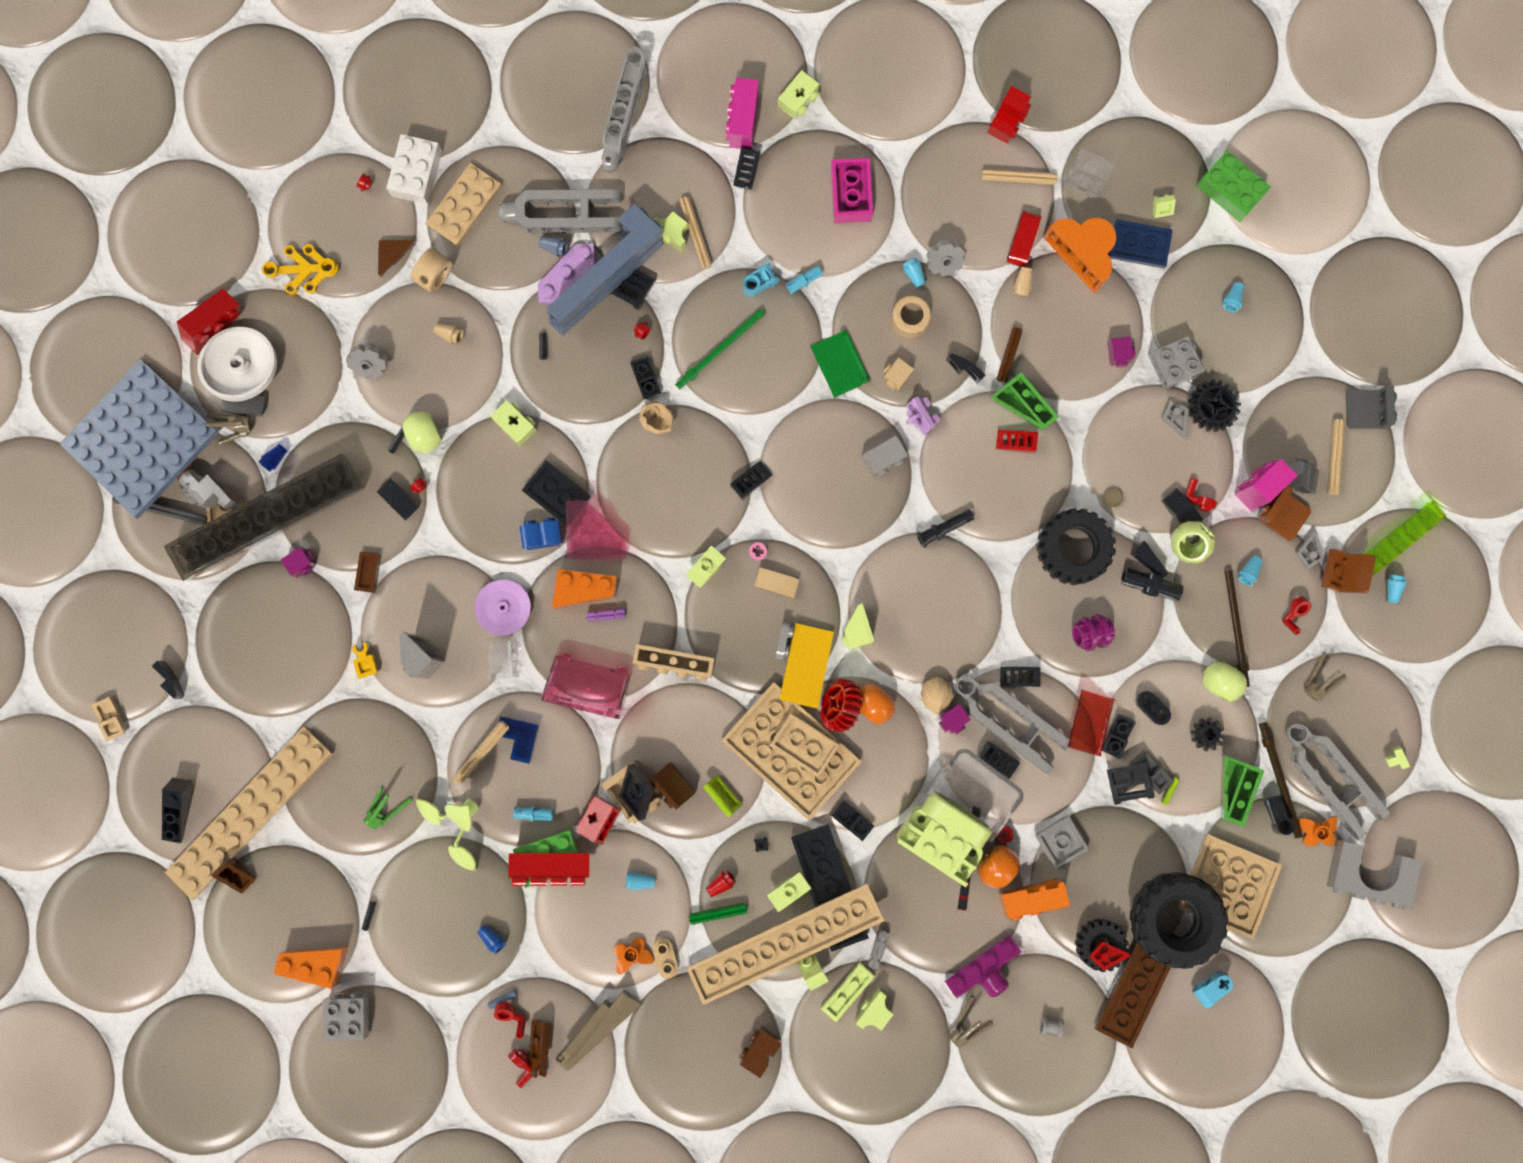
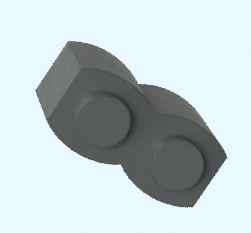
M1296 459L1295 462H1290V468L1298 476L1288 486L1302 494H1316L1319 469L1315 468V465L1309 464L1308 460Z

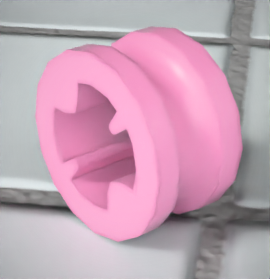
M757 542L751 545L749 552L753 559L762 560L767 555V548L764 544ZM756 546H761V550H764L763 555L760 554V557H756V553L753 552L754 548L757 549Z

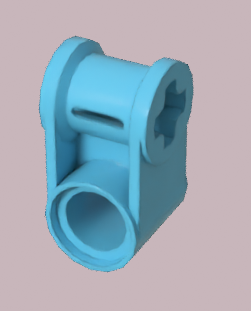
M770 263L761 266L758 270L744 278L743 292L746 296L754 297L780 281L779 277H776L771 270ZM754 283L757 287L750 289L747 287V284Z
M1216 972L1205 981L1197 984L1192 989V992L1204 1008H1209L1233 989V981L1226 974ZM1223 979V986H1220L1219 981Z

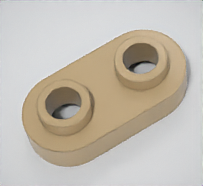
M659 938L653 945L656 965L659 974L663 978L670 979L678 971L675 951L669 939ZM665 946L666 951L660 952L659 947ZM666 965L671 966L672 970L670 972L664 970Z

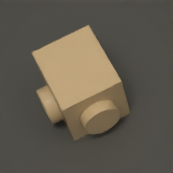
M898 358L893 365L890 363L883 372L885 374L883 379L885 385L891 390L896 389L899 391L912 375L914 369Z

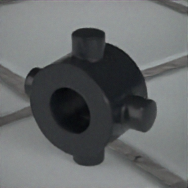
M766 837L754 839L755 851L757 853L764 850L768 851Z

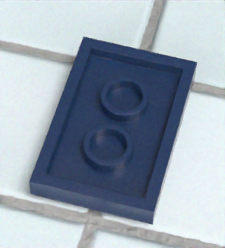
M1115 220L1116 242L1109 252L1110 259L1163 269L1167 267L1172 229Z

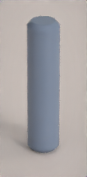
M512 990L490 1001L488 1007L492 1009L497 1004L516 997L517 992Z

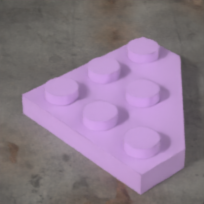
M594 244L574 245L538 283V302L540 305L551 304L595 265Z

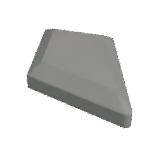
M1169 401L1162 420L1182 437L1186 436L1188 408Z
M1316 531L1310 534L1296 552V555L1307 570L1324 559Z

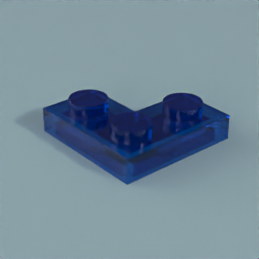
M500 716L499 722L504 721L509 726V729L502 737L514 740L510 760L530 764L539 725Z

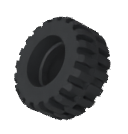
M1073 508L1062 511L1051 518L1043 526L1042 532L1039 533V543L1036 545V551H1039V556L1037 557L1039 562L1042 561L1044 571H1048L1053 579L1057 578L1059 582L1064 584L1070 583V585L1088 583L1107 571V567L1112 564V556L1116 552V549L1113 548L1116 540L1115 537L1112 538L1111 536L1113 530L1111 526L1108 528L1105 525L1107 521L1104 518L1100 519L1097 517V513L1093 511L1089 513L1087 509L1083 508L1080 510ZM1079 529L1091 539L1093 553L1086 563L1073 565L1062 557L1058 544L1061 535L1065 531Z

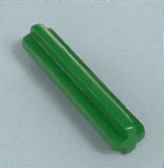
M740 903L689 914V921L691 925L743 915L747 913L746 903Z

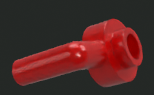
M1191 478L1184 496L1191 503L1197 504L1199 506L1198 509L1204 512L1215 510L1217 501L1208 497L1193 495L1198 480Z
M1305 597L1295 598L1291 602L1290 612L1282 619V623L1294 635H1299L1301 629L1292 620L1295 617L1306 615L1311 609V602Z
M508 1002L497 1004L494 1010V1017L499 1021H518L515 1036L523 1038L526 1016L515 1012V1008Z
M519 1048L518 1050L513 1049L508 1054V1057L517 1067L526 1070L516 1082V1085L522 1088L531 1078L530 1069L532 1064L526 1059L528 1055Z

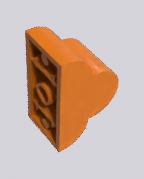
M1090 218L1081 225L1072 219H1060L1050 225L1043 239L1095 294L1109 278L1112 271V261L1108 253L1116 242L1114 227L1102 218Z

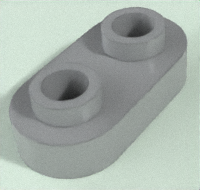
M783 620L775 659L783 660L784 657H788L790 646L786 645L787 638H792L794 626H790L791 622Z

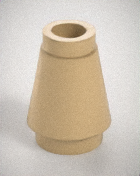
M1021 267L1013 286L1014 294L1029 296V293L1032 292V268Z
M436 323L433 329L435 334L452 345L460 344L464 337V331L459 326Z

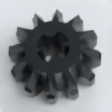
M1201 718L1199 719V724H1193L1196 730L1190 731V734H1195L1191 741L1197 742V748L1203 746V751H1208L1209 748L1216 750V745H1223L1219 739H1223L1226 736L1220 735L1224 727H1218L1219 721L1213 722L1212 718H1207L1205 721ZM1205 732L1211 733V736H1205Z

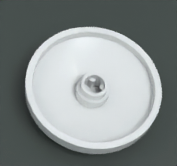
M232 327L215 334L206 342L198 358V375L204 387L217 398L232 402L244 401L257 396L271 383L277 368V356L269 340L257 330L248 327Z

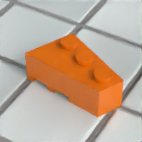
M557 569L552 608L560 609L616 598L618 578L610 575Z
M1057 878L999 892L1004 914L1007 918H1011V920L1022 919L1024 915H1038L1044 911H1053L1070 906L1065 884Z
M349 946L286 950L278 954L273 974L332 989L339 983Z

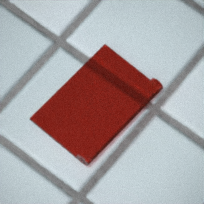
M1081 690L1068 743L1069 748L1102 756L1101 749L1115 699Z

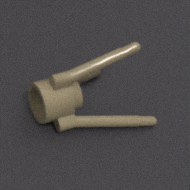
M206 415L207 418L233 420L232 422L205 424L206 427L232 426L234 432H238V434L218 441L219 445L240 437H247V432L252 430L250 418L245 417V415Z
M1326 652L1322 653L1310 679L1305 684V687H1307L1305 693L1315 701L1322 699L1347 678L1343 676L1326 688L1340 674V671L1337 670L1323 684L1319 681L1313 682L1324 661Z
M974 996L970 997L955 1024L949 1029L952 1033L948 1037L959 1049L993 1025L992 1022H989L974 1033L972 1032L981 1025V1021L975 1023L967 1031L963 1027L958 1029L959 1024L974 1000Z

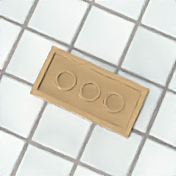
M469 163L425 224L458 247L501 189V183Z

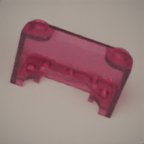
M560 652L559 656L555 655L541 701L621 719L632 673H629L628 668L617 666L616 669L571 659V654Z

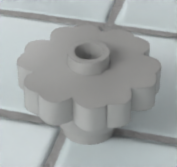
M950 239L937 242L935 246L930 247L926 254L928 268L933 274L940 273L941 276L953 275L955 270L962 269L966 262L964 247L959 242L952 243Z
M372 343L358 344L352 347L346 358L347 367L353 369V373L361 378L369 376L375 379L380 377L387 367L386 355L380 354V349Z

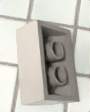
M407 632L400 634V663L404 666L403 671L411 678L429 679L444 661L417 635Z

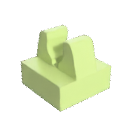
M1164 194V197L1159 198L1154 196L1153 215L1155 218L1174 215L1176 203L1174 195Z
M1400 746L1392 748L1394 754L1385 758L1389 767L1400 765L1402 770L1410 767Z

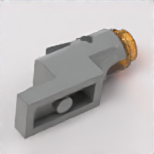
M188 466L177 477L180 487L193 505L199 504L211 509L219 503L223 508L229 507L234 511L240 506L224 487L209 475L203 478L193 468Z

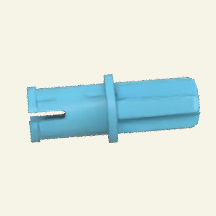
M816 266L804 274L800 273V276L785 285L792 295L805 286L808 287L809 283L823 275L822 270Z
M515 806V812H513V819L531 820V822H534V820L552 821L554 817L552 809L535 808V806H532V808Z

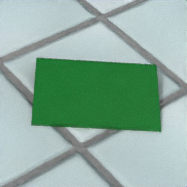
M846 329L810 346L834 398L870 382Z

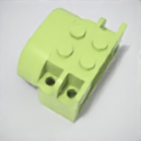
M933 791L923 805L915 806L896 833V838L899 844L966 887L968 885L967 879L973 870H976L977 864L982 858V848L991 836L992 829L963 807L944 795Z

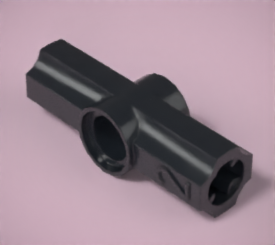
M1126 568L1121 579V584L1141 590L1142 593L1153 597L1160 596L1179 602L1183 594V585L1164 580L1162 576L1153 573H1143Z

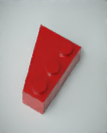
M221 289L176 322L181 340L198 355L210 338L223 331L232 321L239 317L241 314L240 306L230 294Z

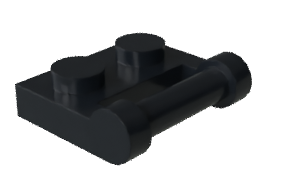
M635 269L620 285L639 294L638 298L618 288L614 289L609 295L613 294L633 305V308L640 310L655 284V279Z
M1147 762L1107 770L1115 805L1134 799L1155 798ZM1145 785V789L1120 794L1118 788Z

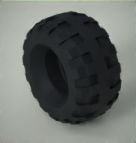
M1163 873L1150 881L1148 880L1142 885V889L1138 894L1136 893L1132 901V910H1130L1131 931L1140 948L1155 961L1172 968L1188 969L1210 961V957L1217 954L1222 948L1221 943L1223 939H1226L1228 932L1226 929L1228 914L1225 911L1221 896L1204 880L1186 873ZM1175 900L1188 903L1192 908L1194 916L1191 929L1180 938L1167 936L1162 931L1160 925L1163 909Z

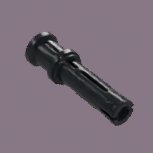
M967 509L938 525L932 524L931 528L923 532H917L916 536L921 546L926 548L929 543L935 540L940 541L943 535L975 520L972 511Z

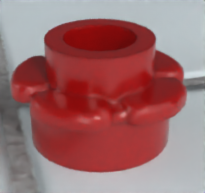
M363 173L358 180L356 187L361 189V192L370 189L373 183L370 179L371 175Z
M639 322L633 330L635 332L634 336L644 340L650 333L651 327L648 326L647 322Z
M422 477L416 480L410 486L413 490L412 493L417 492L420 494L427 488L425 484L427 480L425 481Z
M1000 825L996 828V832H994V838L999 844L1006 845L1013 840V831L1009 826Z

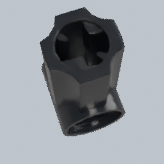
M1277 795L1263 800L1272 822V830L1279 835H1290L1293 833L1295 823L1289 817L1282 796ZM1281 821H1285L1287 824L1285 831L1280 829Z

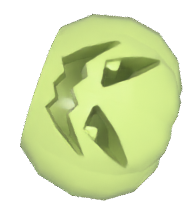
M424 411L413 412L403 421L402 429L410 447L415 452L428 453L438 447L441 437L430 413Z
M1187 521L1174 530L1171 536V549L1185 563H1200L1213 553L1215 549V535L1205 523ZM1187 535H1199L1200 539L1198 543L1191 544L1187 541Z
M1215 662L1209 665L1203 673V686L1228 702L1238 700L1247 689V679L1244 674L1228 663Z

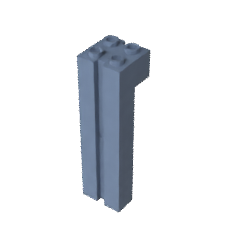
M633 204L618 218V221L622 224V232L619 234L622 240L546 308L549 324L562 336L616 289L623 280H626L635 269L637 270L662 247V227L656 220L652 221L642 207L639 208Z

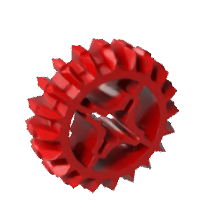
M834 680L833 684L829 685V689L825 690V696L822 697L823 702L820 704L822 706L820 710L822 714L821 720L823 725L831 731H849L850 727L854 726V722L858 721V715L861 714L860 709L863 707L861 705L863 697H861L862 691L860 686L851 680Z

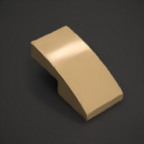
M759 568L754 587L794 598L799 579Z
M112 695L91 704L100 722L97 725L106 742L126 733L121 715Z

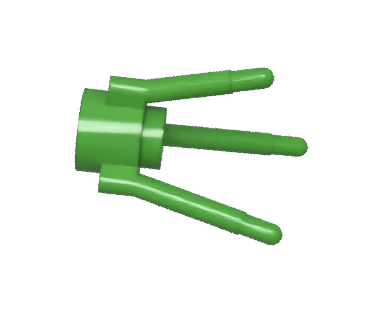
M380 787L363 821L372 829H377L379 825L383 827L389 819L407 806L413 799L411 797L383 818L384 814L380 810L389 798V794H386L378 807L375 808L383 792V787Z

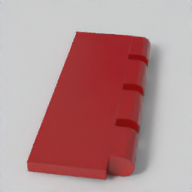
M509 853L508 878H512V886H527V878H530V886H547V878H550V886H567L568 878H571V886H585L586 878H589L590 853Z

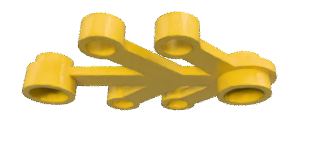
M306 244L303 247V252L319 264L308 263L297 253L294 246L287 245L284 248L285 255L293 258L299 265L277 266L274 262L269 261L263 264L262 272L270 279L276 278L279 274L299 273L292 282L287 283L285 286V291L289 295H296L298 287L311 273L318 272L311 281L306 282L304 285V289L308 294H315L317 286L325 277L335 276L339 266L332 258L324 259L311 244ZM309 248H312L311 253H307ZM290 249H293L292 254H288ZM331 265L332 269L327 271L326 268ZM271 269H275L273 274H269ZM313 285V289L309 291L308 287ZM294 286V290L289 292V288Z

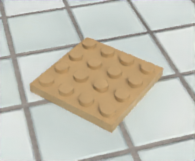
M1205 834L1190 875L1207 882L1221 896L1225 911L1228 914L1226 929L1254 940L1282 865L1219 838ZM1180 900L1177 908L1193 914L1190 905Z

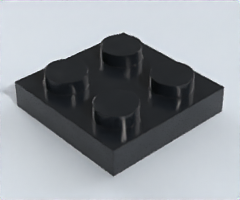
M635 764L627 766L619 797L638 821L645 820L655 788Z

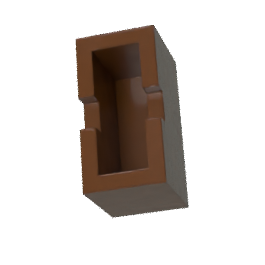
M762 1026L759 1031L755 1030L750 1037V1041H752L748 1048L744 1047L739 1055L741 1059L740 1066L759 1078L762 1077L769 1065V1056L774 1057L782 1044V1039Z

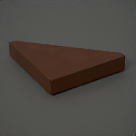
M379 240L378 275L383 277L384 273L392 265L394 266L412 246H415L416 242L414 240Z

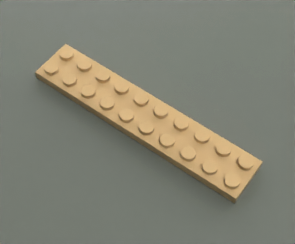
M303 726L166 870L165 874L191 900H195L215 879L211 874L225 860L235 858L332 756L333 752L307 727Z
M868 883L698 961L686 969L702 1004L705 1005L884 922L885 919Z

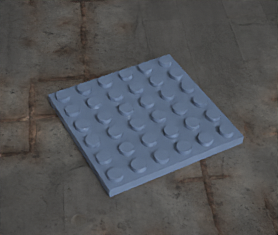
M140 359L59 444L133 517L139 519L219 432L214 427H206L205 424L209 422L148 364Z

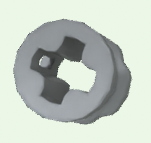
M1043 1016L1040 1024V1034L1056 1035L1057 1038H1062L1064 1021L1049 1020Z

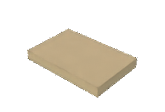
M790 712L769 746L820 778L840 747V744Z

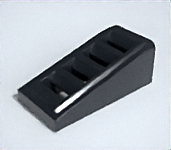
M741 147L733 186L752 190L760 151ZM744 155L754 157V161L743 159ZM742 163L751 164L753 167H743ZM740 171L751 172V176L740 174ZM739 178L748 179L750 181L748 184L744 182H739L738 180Z
M759 461L730 484V487L743 501L772 475ZM757 468L765 475L763 478L755 471ZM751 473H753L754 476L759 480L758 482H755L751 478ZM747 478L753 486L749 487L744 479ZM740 482L747 489L745 492L738 486Z
M1145 541L1140 542L1132 551L1131 555L1154 574L1166 577L1169 574Z
M1000 667V687H1041V667ZM1007 671H1010V683H1007ZM1015 671H1018V683H1015ZM1023 671H1027V683H1023ZM1031 671H1035V683H1031Z
M986 741L976 757L1008 779L1012 777L1020 764L1016 759L989 741ZM990 749H993L994 751L989 759L985 758ZM999 753L1000 756L998 757L996 762L992 763V760L995 757V755ZM1003 757H1005L1006 761L1002 767H998ZM1011 761L1013 763L1008 772H1005V768Z

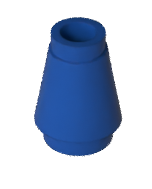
M486 924L477 932L489 952L497 954L506 945L504 937Z

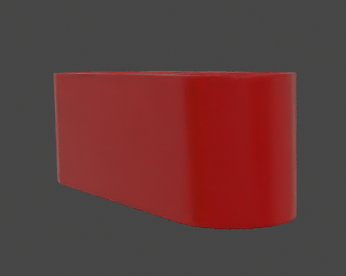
M1023 210L1006 263L1018 267H1026L1042 216Z

